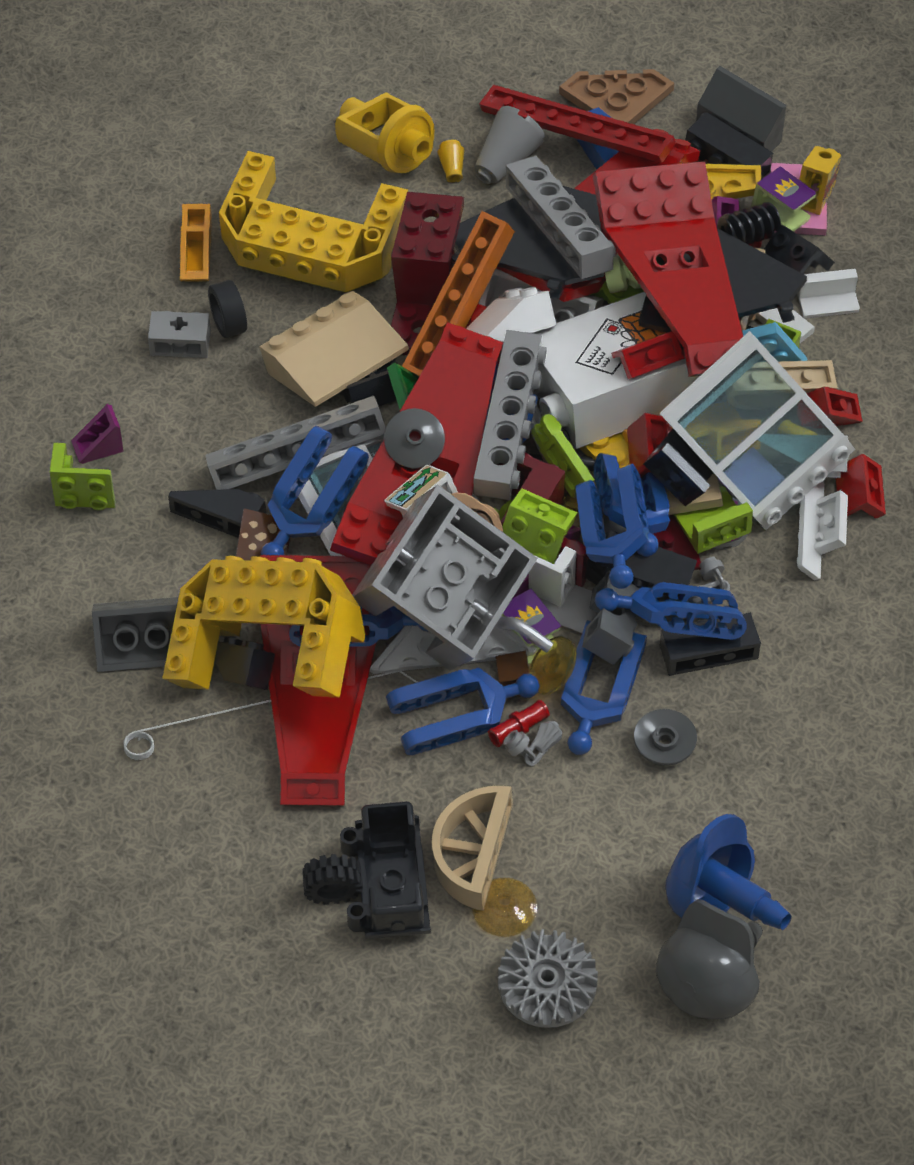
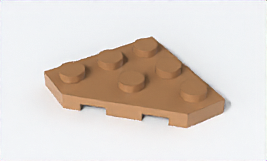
M654 69L643 70V73L627 74V70L605 71L604 75H589L588 71H579L559 86V94L582 110L589 111L599 107L611 118L635 124L674 91V82Z

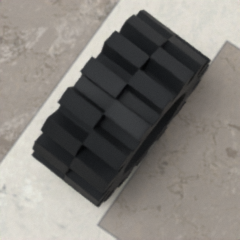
M331 854V857L326 858L325 855L319 856L320 860L311 859L310 863H306L302 869L304 895L307 896L309 901L313 900V903L319 904L323 901V905H329L330 902L340 904L342 900L347 903L350 902V898L356 899L358 894L362 893L360 862L356 861L354 857L347 859V855L344 854L340 857H337L336 854Z

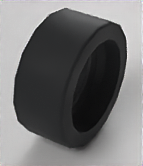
M226 280L210 285L208 288L209 304L215 324L222 337L228 338L245 333L247 330L246 312L235 283L232 280Z

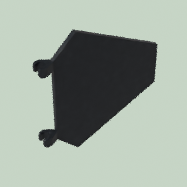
M563 186L569 195H573L580 208L587 212L592 222L601 229L596 195ZM515 198L484 211L507 222L515 231L497 267L548 280L547 287L550 288L549 294L551 299L558 300L562 295L565 285L604 277V273L581 279ZM480 214L460 223L455 242V248L458 252L452 256L453 262H456Z
M717 228L739 318L777 308L783 323L795 320L791 301L807 282V276ZM684 254L685 261L691 262V257L688 254ZM646 295L638 321L639 326L665 333L672 331Z

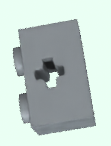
M151 311L148 333L150 356L208 358L211 334L209 313Z

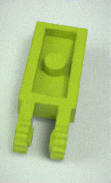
M545 414L541 418L540 423L533 426L531 430L532 437L535 438L534 440L540 447V451L547 462L565 471L564 487L570 496L575 498L577 497L576 485L588 480L594 482L595 479L561 431L562 425L556 420L557 418L552 414Z

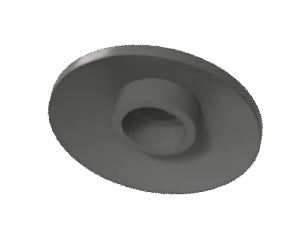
M412 408L397 413L389 421L384 434V443L389 456L396 463L406 468L418 469L423 468L425 465H430L437 460L444 447L445 434L441 423L433 414L426 410ZM416 431L421 435V438L418 441H412L409 434Z
M658 709L645 714L638 721L634 730V743L639 753L647 760L659 765H673L686 760L693 753L697 743V732L694 724L684 714L671 709ZM668 740L670 743L662 744L659 741Z

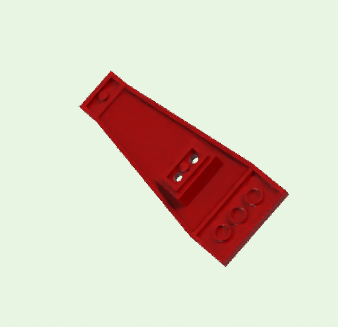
M260 555V557L266 558L269 561H276L278 557L289 558L295 562H303L304 558L319 560L322 562L321 566L341 577L351 594L354 593L371 565L346 556ZM362 608L363 614H369L367 610ZM260 624L264 651L275 653L268 683L281 770L280 805H345V773L376 643L371 646L349 647L340 698L312 696L293 687L300 646H297L290 640V625ZM300 626V635H303L304 626ZM364 626L365 635H369V626Z

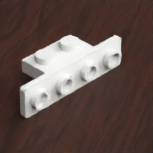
M824 481L817 484L804 496L802 501H800L797 566L814 581L821 578L822 554L846 545L848 495L839 490L824 497Z

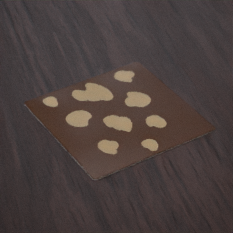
M249 509L243 510L236 557L249 561L253 556L260 557L262 547L274 541L280 530L272 515ZM290 538L283 548L285 555H288Z

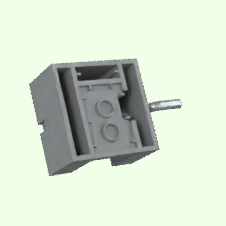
M436 485L414 500L387 541L386 545L388 546L386 550L377 556L352 594L357 603L373 616H377L395 606L435 635L425 653L448 670L473 660L494 627L503 630H514L546 653L554 644L524 621L514 617H502L503 612L538 558L439 485Z

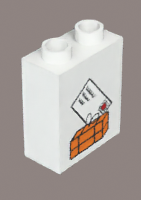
M645 292L556 323V326L533 332L534 334L542 335V347H547L545 364H539L538 371H541L539 389H534L533 394H537L540 398L539 405L542 417L549 413L557 418L556 420L562 425L561 429L567 430L570 441L576 449L623 432L644 413L661 416L660 412L700 377H688L686 359H682L628 379L620 357H612V352L665 333L639 326L638 321L646 296Z

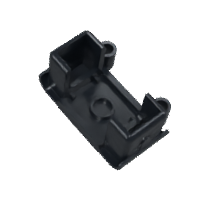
M408 801L363 806L361 809L362 820L355 821V828L346 827L340 833L342 854L347 855V857H358L362 873V903L353 902L348 906L347 923L349 929L353 932H365V939L431 934L419 816L414 815L413 805Z

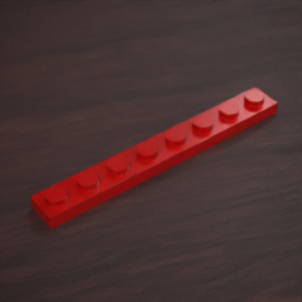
M493 85L479 103L483 112L496 115L502 106L517 108L520 110L518 112L519 116L524 119L527 115L530 116L542 129L658 163H663L676 144L674 136L497 85Z

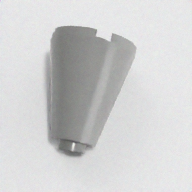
M502 106L494 118L474 167L477 172V178L485 184H496L506 176V164L526 159L544 142L545 133L530 116L527 115L525 119L519 116L518 112L520 110L517 108Z

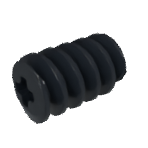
M770 202L755 205L751 208H744L742 211H734L732 214H724L717 221L718 229L748 245L754 243V240L761 242L764 238L771 239L774 231H778L781 227L778 210Z

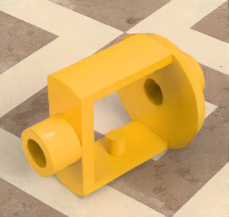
M387 92L366 103L351 97L342 104L340 116L336 118L335 123L338 141L381 164L386 171L391 173L410 172L417 168L431 154L435 134L434 123L430 115L421 106L410 105ZM385 123L379 136L370 132Z

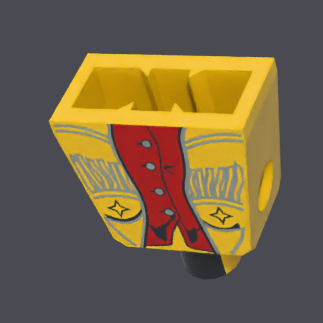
M815 146L804 161L799 180L811 189L813 184L819 183L817 186L819 189L816 192V197L801 207V209L818 215L821 214L835 186L841 161V154L834 149Z

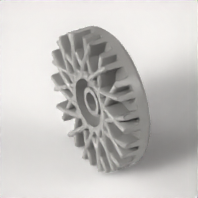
M541 929L539 935L533 931L530 938L524 939L523 935L520 936L519 942L514 941L510 951L508 949L505 950V956H502L501 965L498 968V989L503 1003L518 1019L538 1027H559L577 1020L589 1009L596 995L598 971L595 969V959H592L591 952L588 954L585 952L583 942L577 944V938L575 937L573 941L566 939L565 932L558 936L556 930H553L552 935H545L544 929Z

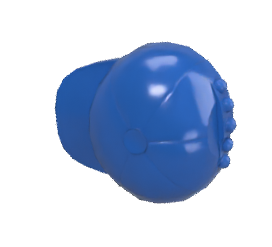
M725 814L717 817L704 828L701 834L695 835L680 848L666 878L665 890L668 904L681 919L688 906L696 899L704 900L725 912L731 907L752 921L761 920L763 924L784 930L789 925L792 917L777 900L771 899L770 892L750 881L755 863L754 850L747 841V829L744 821L734 814Z

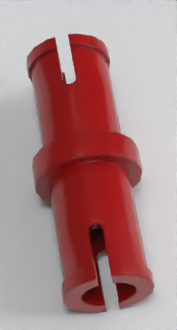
M537 700L521 712L515 711L511 713L509 719L488 730L489 739L496 747H500L505 737L513 730L524 732L525 734L528 733L530 727L550 716L548 707L542 700Z

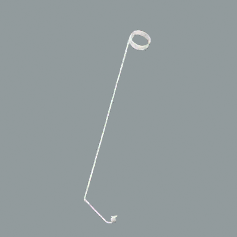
M402 671L387 672V673H383V674H379V675H374V676L368 677V679H371V678H375V677H379V676H383V675H388V674L400 672V673H402L404 676H406L407 678H409L410 680H412L413 682L417 683L416 680H414L413 678H411L410 676H408L407 674H405V673L402 672ZM271 700L133 731L124 739V751L131 759H146L154 751V741L149 734L143 731L271 702ZM138 737V741H140V738H144L151 743L150 749L141 754L130 752L126 746L131 739Z

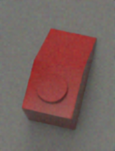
M825 386L807 393L835 426L863 422L857 394ZM802 400L797 403V416L802 426L816 429L826 428Z

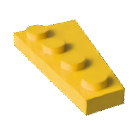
M706 164L711 200L714 196L733 199L754 196L756 183L761 180V165Z

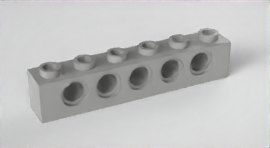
M537 156L506 164V188L581 279L613 270V257L616 255L613 242L603 235L600 227L592 222L584 209L580 208L573 195H569L563 188L561 181L551 174L547 165H544Z
M506 330L474 474V495L510 500L512 489H518L520 471L516 470L518 463H524L526 446H523L522 442L523 438H529L531 421L527 420L528 414H534L536 406V396L532 395L534 389H539L541 383V371H538L539 364L544 365L547 347H542L541 334Z
M368 397L206 454L207 465L216 490L231 489L285 470L307 434L315 426L323 428L332 435L330 445L323 456L384 435L386 427L375 397Z

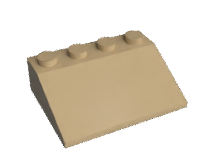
M354 291L343 294L338 300L318 309L313 315L295 323L293 327L279 335L273 336L268 342L259 346L268 374L315 407L343 391L348 385L359 381L409 350L408 344L367 299Z

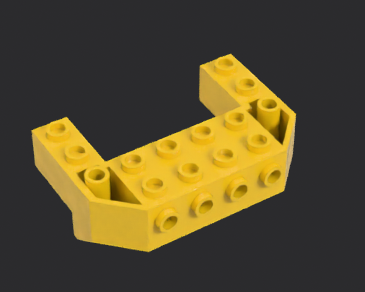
M247 151L219 211L221 238L238 266L342 292H349L379 280L390 272L391 253L408 189L381 183L363 225L266 201L276 181L275 158Z
M225 556V560L212 559L180 588L162 679L182 688L209 690L219 636L239 637L242 623L304 626L293 687L312 696L340 698L350 642L364 643L365 641L360 606L341 577L321 566L322 562L316 559L304 558L303 562H295L284 557H278L276 561H269L266 558L257 556L251 557L250 561L236 556Z

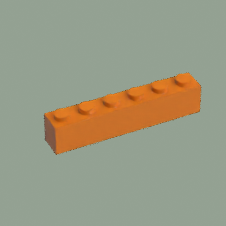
M481 212L402 367L419 377L439 343L446 323L466 328L515 232L507 222L486 212Z

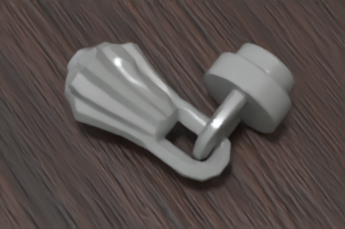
M709 557L702 561L699 565L702 578L704 580L711 579L713 582L700 585V587L713 588L716 586L718 589L730 591V584L721 575L725 569L721 560ZM693 596L687 602L700 604L701 598Z
M547 721L540 724L538 733L529 747L527 745L530 738L524 732H518L517 730L510 732L505 737L503 743L505 750L511 756L521 754L528 766H534L552 746L561 740L563 732L557 722ZM535 748L539 751L537 756L533 753Z

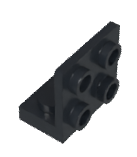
M783 224L764 247L765 254L802 274L809 265L814 269L819 265L829 271L835 263L821 249Z
M674 429L670 430L643 463L684 506H687L704 494L710 487L707 480L713 472Z

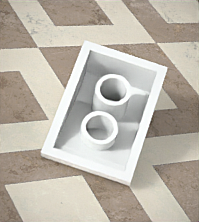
M536 287L523 290L522 288L505 291L506 296L495 299L466 329L504 342L506 330L533 333L556 326L549 291H537Z

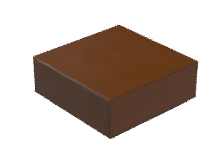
M526 650L495 656L499 683L502 686L516 683V680L521 675L530 674Z

